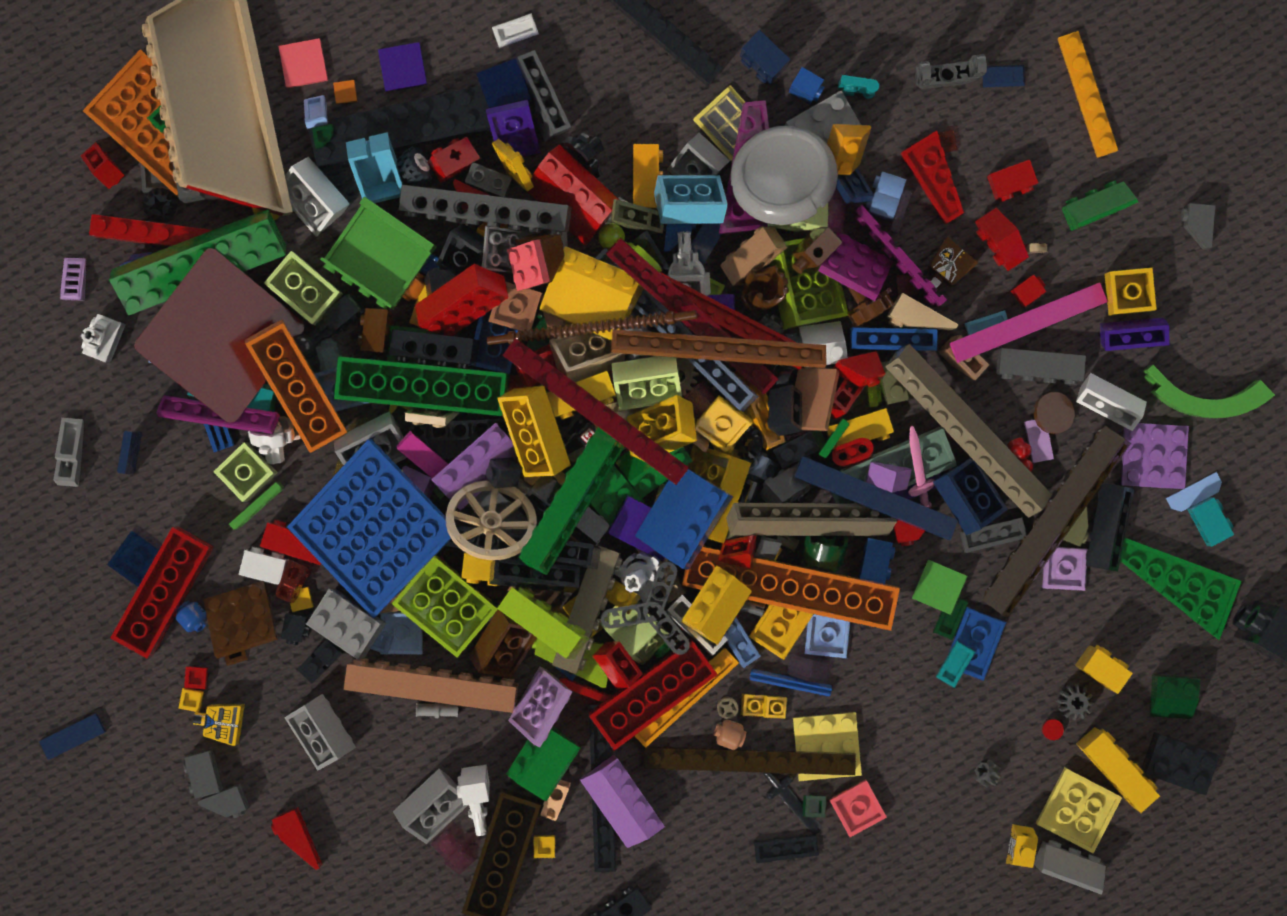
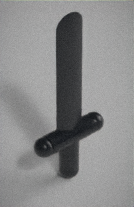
M763 773L774 786L766 793V797L771 800L776 795H779L812 834H818L821 831V824L815 817L803 816L802 802L788 787L793 781V776L787 775L780 781L774 773Z

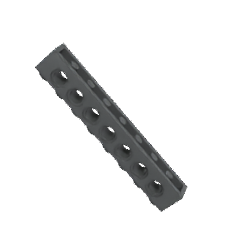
M402 185L399 210L405 212V216L418 217V214H425L426 219L438 220V216L446 217L448 222L458 223L459 219L467 220L466 224L471 225L487 222L489 227L500 228V224L508 225V229L520 231L521 227H527L529 232L541 233L543 229L550 230L549 234L561 236L562 232L569 233L572 207L568 205ZM422 198H426L427 205L421 209L419 202ZM443 200H446L448 203L445 211L440 210V203ZM463 203H467L469 207L465 214H462L460 211ZM487 205L489 213L483 217L481 215V208ZM505 208L510 210V215L507 219H503L501 216V212ZM529 210L531 213V218L527 222H524L522 220V214L523 212ZM546 213H550L552 216L549 224L543 223V216Z

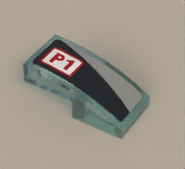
M590 421L564 445L569 461L572 464L583 453L589 438L596 431L595 426Z

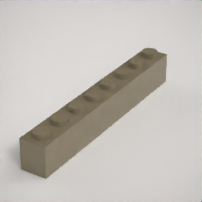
M734 503L726 517L730 535L888 536L897 523V519L861 504Z

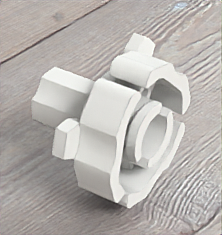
M285 416L279 418L280 422L278 421L273 434L248 431L251 444L260 447L259 454H265L268 464L282 463L285 460L283 446L287 443H292L293 440L301 439L298 432L294 431V425L291 420Z
M641 551L639 554L633 553L623 562L619 571L615 570L614 574L620 577L627 591L631 593L634 591L641 597L643 603H646L658 568L662 562L656 556H651ZM635 558L644 559L647 561V563L637 561L631 564L632 560H634ZM663 568L662 572H664L665 578L667 576V571ZM657 586L654 594L658 593L663 586Z

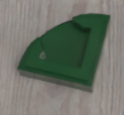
M334 124L312 127L315 149H320L331 141L334 134Z

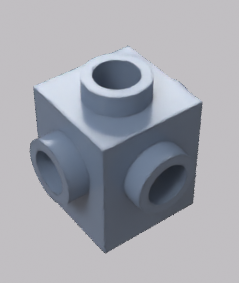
M760 452L754 459H744L751 463L746 478L757 483L759 479L765 481L769 477L773 478L778 463L769 459V455L764 452Z

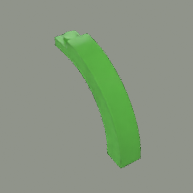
M1148 365L1143 370L1146 374L1144 376L1145 380L1152 386L1154 384L1157 386L1151 391L1154 396L1176 411L1195 417L1226 418L1241 415L1258 408L1275 396L1261 380H1255L1247 388L1233 396L1218 400L1202 399L1179 390L1154 365Z

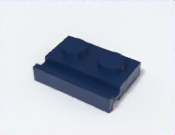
M858 168L851 175L838 174L836 187L846 204L850 201L858 203L872 200L874 194Z

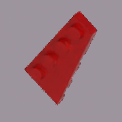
M936 130L901 152V156L943 223L946 225L962 215L964 211L951 177L952 174L939 140L938 131Z

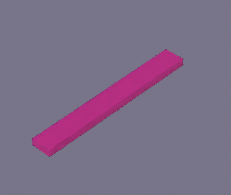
M1097 283L949 344L957 363L1108 301L1101 284Z

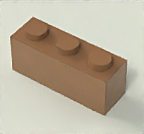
M759 227L754 231L755 235L740 244V248L737 251L726 256V260L720 266L733 286L744 285L750 270L757 272L763 269L787 248L775 227Z

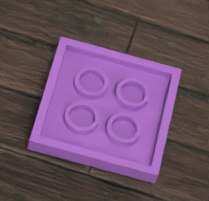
M1138 423L1133 431L1124 427L1123 438L1131 444L1122 456L1120 485L1185 489L1189 426Z

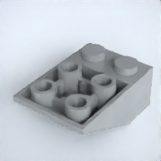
M485 226L482 267L494 272L513 274L507 249L516 246L515 239L534 233Z

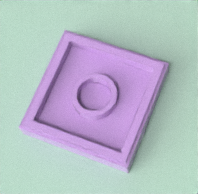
M1058 547L1043 567L1042 588L1085 591L1086 553L1088 549Z

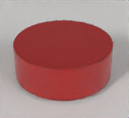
M1048 719L1043 723L1042 733L1047 739L1058 740L1063 735L1064 727L1060 721Z

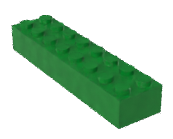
M269 209L112 269L109 281L128 316L167 301L207 249L217 250L242 272L285 256L286 244Z
M338 356L334 399L503 416L497 398L509 392L510 373Z

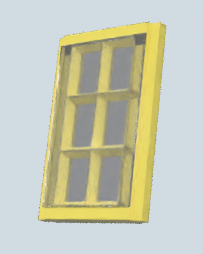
M729 86L706 106L693 121L732 162L742 107L745 101Z

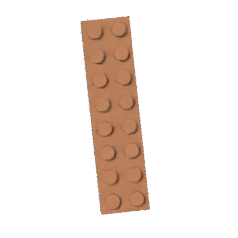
M367 658L354 659L347 664L344 690L513 713L516 708L519 683H515L513 678L502 677V680H493L494 676L482 674L479 678L473 677V673L460 672L459 675L452 674V670L440 669L435 672L431 671V667L419 666V668L413 669L410 668V664L398 663L395 666H391L389 661L383 660L369 663Z

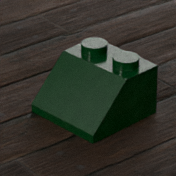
M1152 674L1150 716L1192 719L1199 702L1200 679L1189 676Z

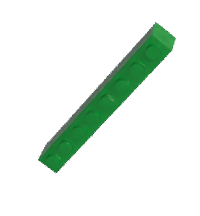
M599 427L594 435L589 438L586 448L578 456L572 471L567 474L561 489L556 492L550 507L545 510L539 525L534 528L528 543L521 549L519 558L527 566L545 575L550 571L625 447Z

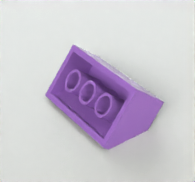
M495 423L431 480L451 500L463 487L478 481H489L485 476L490 459L513 457L517 461L518 457L512 440ZM477 492L472 495L476 497L481 492ZM464 498L457 506L459 510L469 503L467 499Z
M612 755L579 779L627 848L648 840L665 827L615 755Z

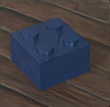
M760 30L742 47L740 53L742 64L748 69L752 67L757 72L756 77L762 83L768 82L770 85L788 67L790 58Z

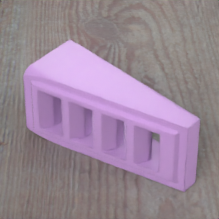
M64 258L60 299L85 301L86 259ZM69 264H80V269L69 268ZM69 273H79V277H69ZM69 281H78V285H69ZM77 289V293H68V290Z

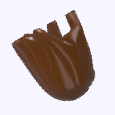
M776 265L757 272L750 270L741 294L742 304L753 312H764L774 307L786 298L788 278L784 277L783 272L778 271Z

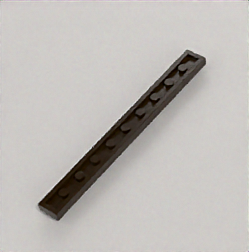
M646 747L644 751V769L855 776L856 753Z

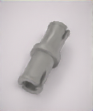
M437 702L435 704L416 703V717H458V705L440 704Z

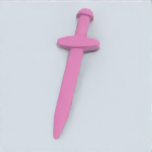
M911 426L910 448L917 484L908 491V494L912 497L919 495L920 505L931 509L932 506L931 502H929L927 491L935 486L933 483L934 479L926 480L919 438L914 427Z

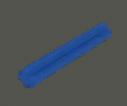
M752 669L750 672V680L824 696H830L832 692V686L829 684Z

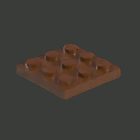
M264 581L203 599L214 656L217 659L278 640L267 586Z

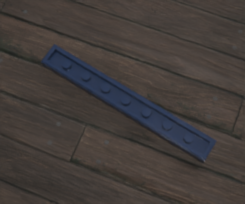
M801 457L794 475L795 478L947 540H951L958 521L806 457Z

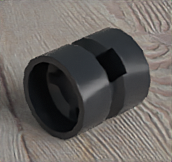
M764 364L766 368L778 377V381L770 389L791 384L795 387L798 373L797 368L787 365L780 367V365Z

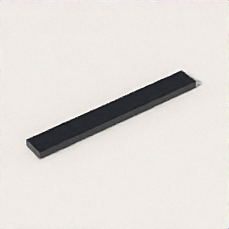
M601 703L589 704V712ZM589 717L592 771L610 758L612 752L611 745ZM592 798L595 872H616L614 829Z

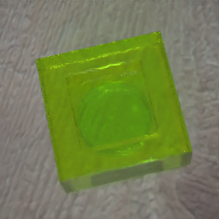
M866 386L868 407L878 406V402H881L880 389H877L876 386Z

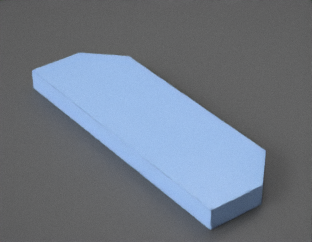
M1217 472L1167 497L1166 500L1171 509L1182 512L1218 493L1222 481Z

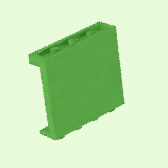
M363 197L359 203L361 206L327 256L325 258L322 257L320 260L325 263L323 267L333 274L336 271L342 274L341 279L350 286L353 283L358 285L360 293L368 298L372 295L378 299L376 304L384 309L389 307L394 310L436 249V246L369 199Z

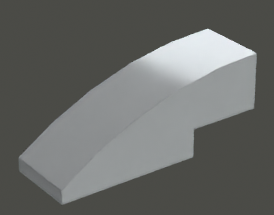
M61 419L55 453L57 462L53 479L57 485L79 486L84 434L83 419Z

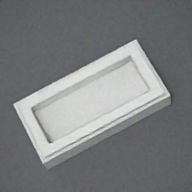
M532 13L492 27L499 48L539 34Z

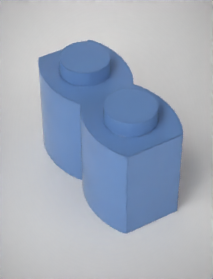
M882 172L880 176L876 175L872 186L876 188L874 197L866 204V208H869L868 212L873 216L892 222L906 179L886 172Z

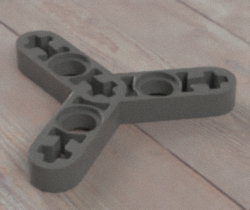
M671 562L662 563L658 568L646 603L605 610L601 615L602 624L608 629L650 623L675 654H685L690 647L689 641L664 611L677 577L676 566ZM668 566L674 572L666 580L671 582L669 586L664 582H657L658 578L663 580L664 572H662V569H667ZM657 586L666 588L667 592L664 597L658 598L655 596L654 590ZM650 606L658 608L657 614L660 618L662 615L666 617L660 620L657 626L653 623L657 621L653 615L650 617L647 615ZM634 609L637 611L638 617L635 621H628L626 619V612L628 610ZM618 611H622L624 623L620 624V619L614 620L613 625H610L607 621L605 622V618L608 617L609 613H612L613 616H620ZM664 622L672 625L673 629L670 634H663L660 631V627ZM678 631L679 635L676 637L679 641L684 640L686 642L684 644L685 649L681 650L679 648L676 650L674 648L676 646L675 641L672 639L669 642L667 638L672 637Z

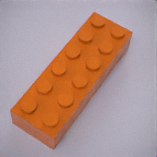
M283 319L245 339L247 348L310 453L347 433L345 425Z

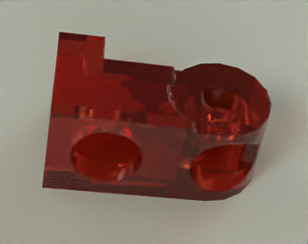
M289 560L277 587L276 597L289 603H294L306 577L309 578L312 570Z

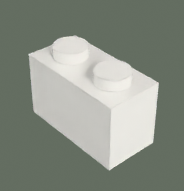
M257 547L244 551L239 575L277 585L283 584L289 559L284 558V554L272 552L271 555L263 553L264 549Z

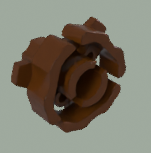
M848 287L858 304L856 308L847 313L854 327L868 322L895 305L889 295L892 292L891 288L880 293L876 300L873 301Z

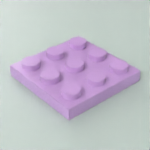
M540 666L508 721L531 743L541 747L542 743L547 739L552 726L558 720L563 707L568 703L572 691L548 670Z

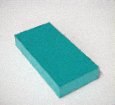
M956 640L935 677L955 688L976 651Z

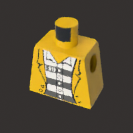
M1012 824L1006 864L1033 868L1038 837L1034 828Z

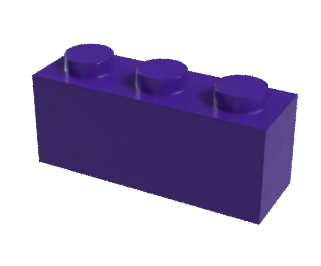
M1164 317L1100 323L1101 345L1105 351L1169 345V324Z

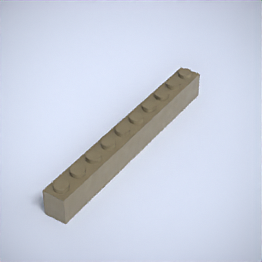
M910 344L898 350L885 366L892 375L1028 518L1042 511L1052 494Z

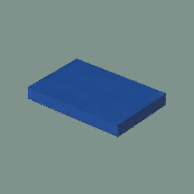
M969 607L965 609L950 650L957 640L976 651L964 674L984 681L1006 622Z

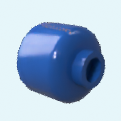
M186 601L178 607L176 620L186 632H200L206 627V611L198 602Z

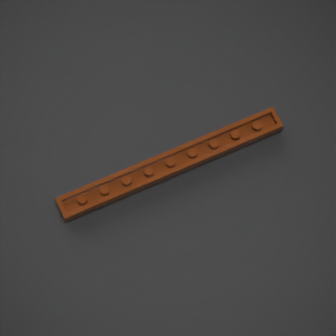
M612 330L611 353L825 368L827 365L826 345Z

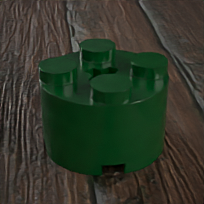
M806 536L802 550L805 565L811 568H826L832 572L838 571V568L844 561L849 540L848 536Z

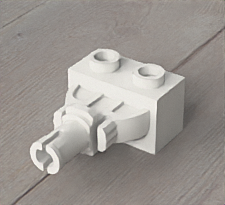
M677 232L679 252L673 254V262L669 267L667 276L708 296L711 293L710 272H705L702 263L698 260V252L693 253V250H691V232Z
M97 314L92 319L90 327L83 330L84 334L81 335L84 340L82 343V353L105 363H111L126 324Z
M487 765L461 768V776L458 777L457 795L458 798H462L463 806H470L468 817L473 819L477 836H483L488 833L486 823L488 809L483 806V802H489L490 782Z

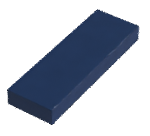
M96 713L39 741L47 759L50 760L105 733L106 730Z

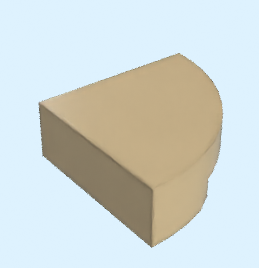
M1030 243L1026 246L1027 253L1048 252L1047 244Z

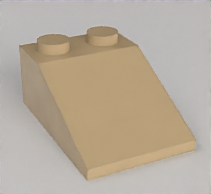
M904 293L897 296L894 302L895 305L891 307L886 316L889 320L888 324L895 328L951 331L958 326L957 323Z

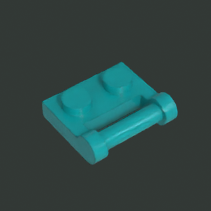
M842 75L838 82L837 91H842L846 96H854V93L863 94V97L866 99H871L879 89V83L874 79Z

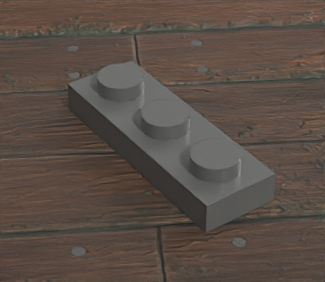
M1022 517L987 525L969 535H966L964 531L960 532L964 553L1021 540L1026 535Z

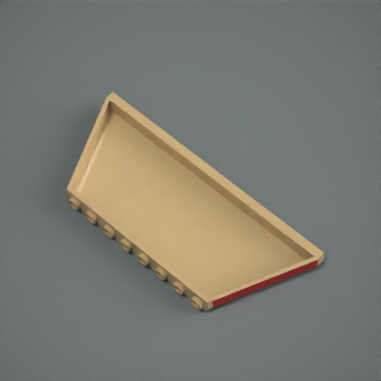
M175 0L149 15L145 20V24H142V33L144 37H147L148 41L146 51L148 58H151L153 64L151 66V75L153 79H156L157 83L155 94L156 98L160 99L162 106L160 107L161 120L165 121L166 125L164 136L170 144L168 153L169 159L174 163L175 170H173L175 183H178L180 187L262 211L269 209L270 213L279 216L290 215L293 211L247 0Z

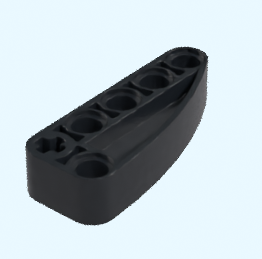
M505 419L451 421L444 427L445 434L440 438L435 435L434 430L436 427H433L432 424H413L410 426L408 433L410 431L413 433L419 426L420 430H424V435H420L421 438L419 439L442 459L449 460L456 458L481 436L476 431V427L480 423H484L488 430L495 423L505 422ZM460 424L466 427V433L461 437L455 432L456 427Z

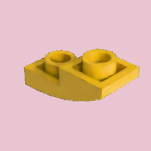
M742 694L741 715L786 719L787 697Z

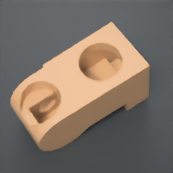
M559 781L548 800L544 801L540 816L554 821L557 820L570 788V782Z

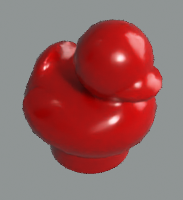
M1016 438L1007 444L1009 450L1031 472L1033 470V463L1027 459L1032 453L1031 445L1025 443L1023 438Z

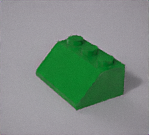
M1115 180L1104 185L1105 189L1098 192L1096 188L1085 193L1086 197L1078 200L1075 197L1066 201V206L1061 209L1070 230L1073 231L1138 203V200L1124 181L1117 184Z
M684 447L670 452V454L686 466L693 461ZM630 450L618 457L615 462L641 498L668 480L646 462L631 456Z
M552 726L547 739L542 743L541 747L527 740L506 774L518 785L542 800L547 801L579 752L580 747Z

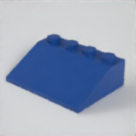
M688 469L677 485L668 480L635 536L682 569L689 570L733 496Z

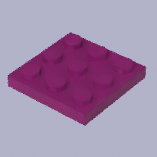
M837 232L836 236L842 243L821 264L818 271L875 301L893 260L870 249L867 245L851 239L848 235Z

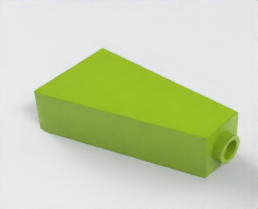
M536 638L532 645V649H535V655L553 663L557 653L555 650L538 638ZM593 641L590 651L586 650L584 658L587 661L583 671L579 670L575 675L602 688H606L608 677L592 656L604 643Z

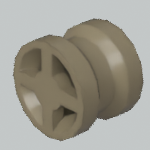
M729 696L721 698L717 704L719 715L725 719L735 717L738 713L736 700Z

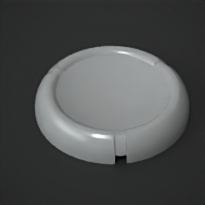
M776 126L755 134L740 148L731 169L733 194L743 210L762 222L776 225L798 223L817 214L816 209L820 206L824 208L830 201L838 180L836 160L827 143L815 133L804 128H797L796 126Z

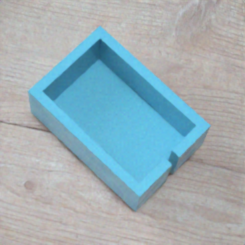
M388 132L370 136L368 141L362 138L346 142L348 160L361 197H366L373 203L399 198L404 181L402 174L399 172L400 168L397 167L398 162Z

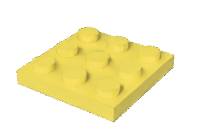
M856 712L793 718L796 751L856 753L855 776L862 775ZM798 774V780L807 781L850 777L853 775Z
M1064 767L1036 824L1094 853L1122 797Z

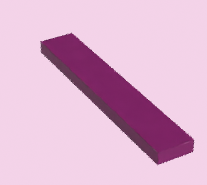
M163 395L156 412L158 417L266 434L274 433L280 417L278 412L246 408L235 422L229 423L201 401Z

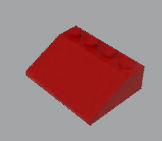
M561 145L551 150L539 164L530 179L534 187L527 191L538 202L572 207L569 231L585 246L589 244L612 216L614 199H618Z

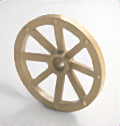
M489 481L474 482L460 489L450 500L446 512V527L453 542L464 552L485 560H502L519 554L523 546L531 538L537 523L532 503L520 490L515 487L495 489ZM481 491H491L489 511L485 512L472 494ZM498 492L516 500L499 514L495 512ZM466 498L480 518L455 510L459 503ZM520 506L523 507L528 521L502 522ZM454 519L479 527L460 534ZM501 529H527V532L519 542H516ZM482 533L486 535L484 548L477 547L467 541ZM492 535L498 536L510 547L491 550Z

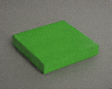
M928 560L912 599L952 615L968 576Z

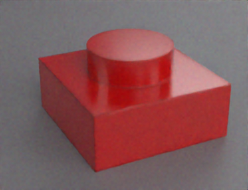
M186 666L184 688L207 689L208 667Z

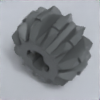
M1074 684L1072 689L1067 685V694L1064 691H1060L1064 699H1057L1058 703L1063 704L1058 709L1059 711H1065L1064 716L1066 718L1071 716L1072 720H1077L1079 715L1081 719H1084V712L1089 714L1092 712L1087 707L1094 705V702L1088 701L1093 695L1086 693L1087 688L1084 686L1080 689L1078 684ZM1075 698L1080 700L1079 705L1076 704L1077 707L1071 704L1072 700L1075 701Z

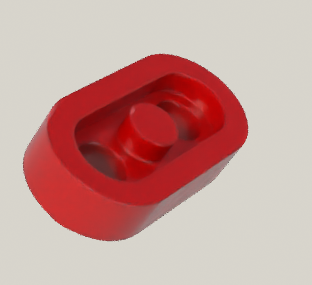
M858 438L837 446L832 452L833 462L839 467H848L866 460L873 454V444L867 438ZM865 446L867 448V451L865 453H861L859 451V448ZM846 454L847 458L846 460H840L839 456Z

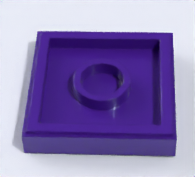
M419 42L378 49L386 92L427 85Z

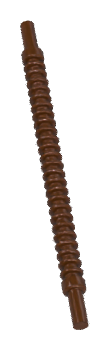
M696 310L678 313L667 311L666 314L661 312L660 315L655 313L654 316L649 314L648 317L644 314L642 317L637 315L636 318L631 316L630 319L625 317L624 320L620 317L618 320L613 318L612 321L607 319L606 322L601 320L600 323L596 320L594 323L589 321L588 324L583 322L582 325L577 323L576 326L573 323L570 326L566 324L565 327L559 325V328L553 326V329L551 327H547V329L542 327L541 330L536 328L535 331L530 329L529 332L526 329L523 332L518 330L517 333L509 331L504 335L488 336L487 344L509 343L511 345L515 338L521 343L523 340L527 343L529 340L534 342L535 339L540 341V338L546 340L548 337L551 340L552 337L557 339L558 336L563 338L564 335L569 337L570 334L574 337L576 334L581 336L582 333L587 335L588 332L593 334L594 331L598 334L600 331L605 333L606 330L611 332V329L617 330L618 328L620 330H623V328L629 330V327L635 329V326L641 328L642 325L645 328L647 325L653 327V324L659 326V323H662V325H665V323L672 325L676 321L697 319Z

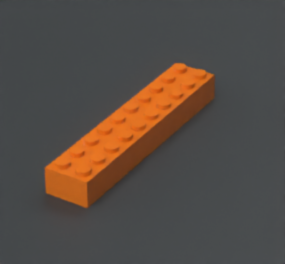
M709 546L702 547L690 569H685L682 586L701 590L717 565L736 577L752 591L747 600L890 631L900 587L758 557H753L750 569L719 561L721 549Z

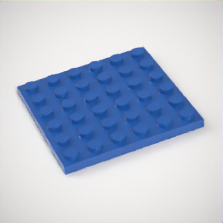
M368 439L287 526L372 618L377 617L451 540L446 527V516L372 439Z

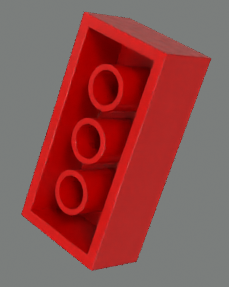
M473 264L415 305L419 327L440 335L454 336L457 332L469 326L479 317L484 316L488 311L499 306L509 298L504 276Z

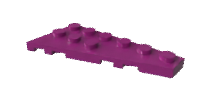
M766 100L743 103L732 165L740 148L755 134L769 128ZM730 171L726 192L728 205L724 222L720 224L719 234L752 231L762 226L768 227V223L752 217L739 205L733 194Z
M862 205L855 210L857 214L855 219L862 227L865 224L871 230L868 234L876 243L880 241L884 245L882 250L889 258L894 257L898 262L896 267L903 275L906 272L912 278L909 282L917 291L921 289L925 293L923 297L931 307L933 305L939 307L947 301L943 295L939 297L936 294L937 289L930 280L922 278L923 273L900 247L894 245L895 243L888 233L880 229L881 226Z

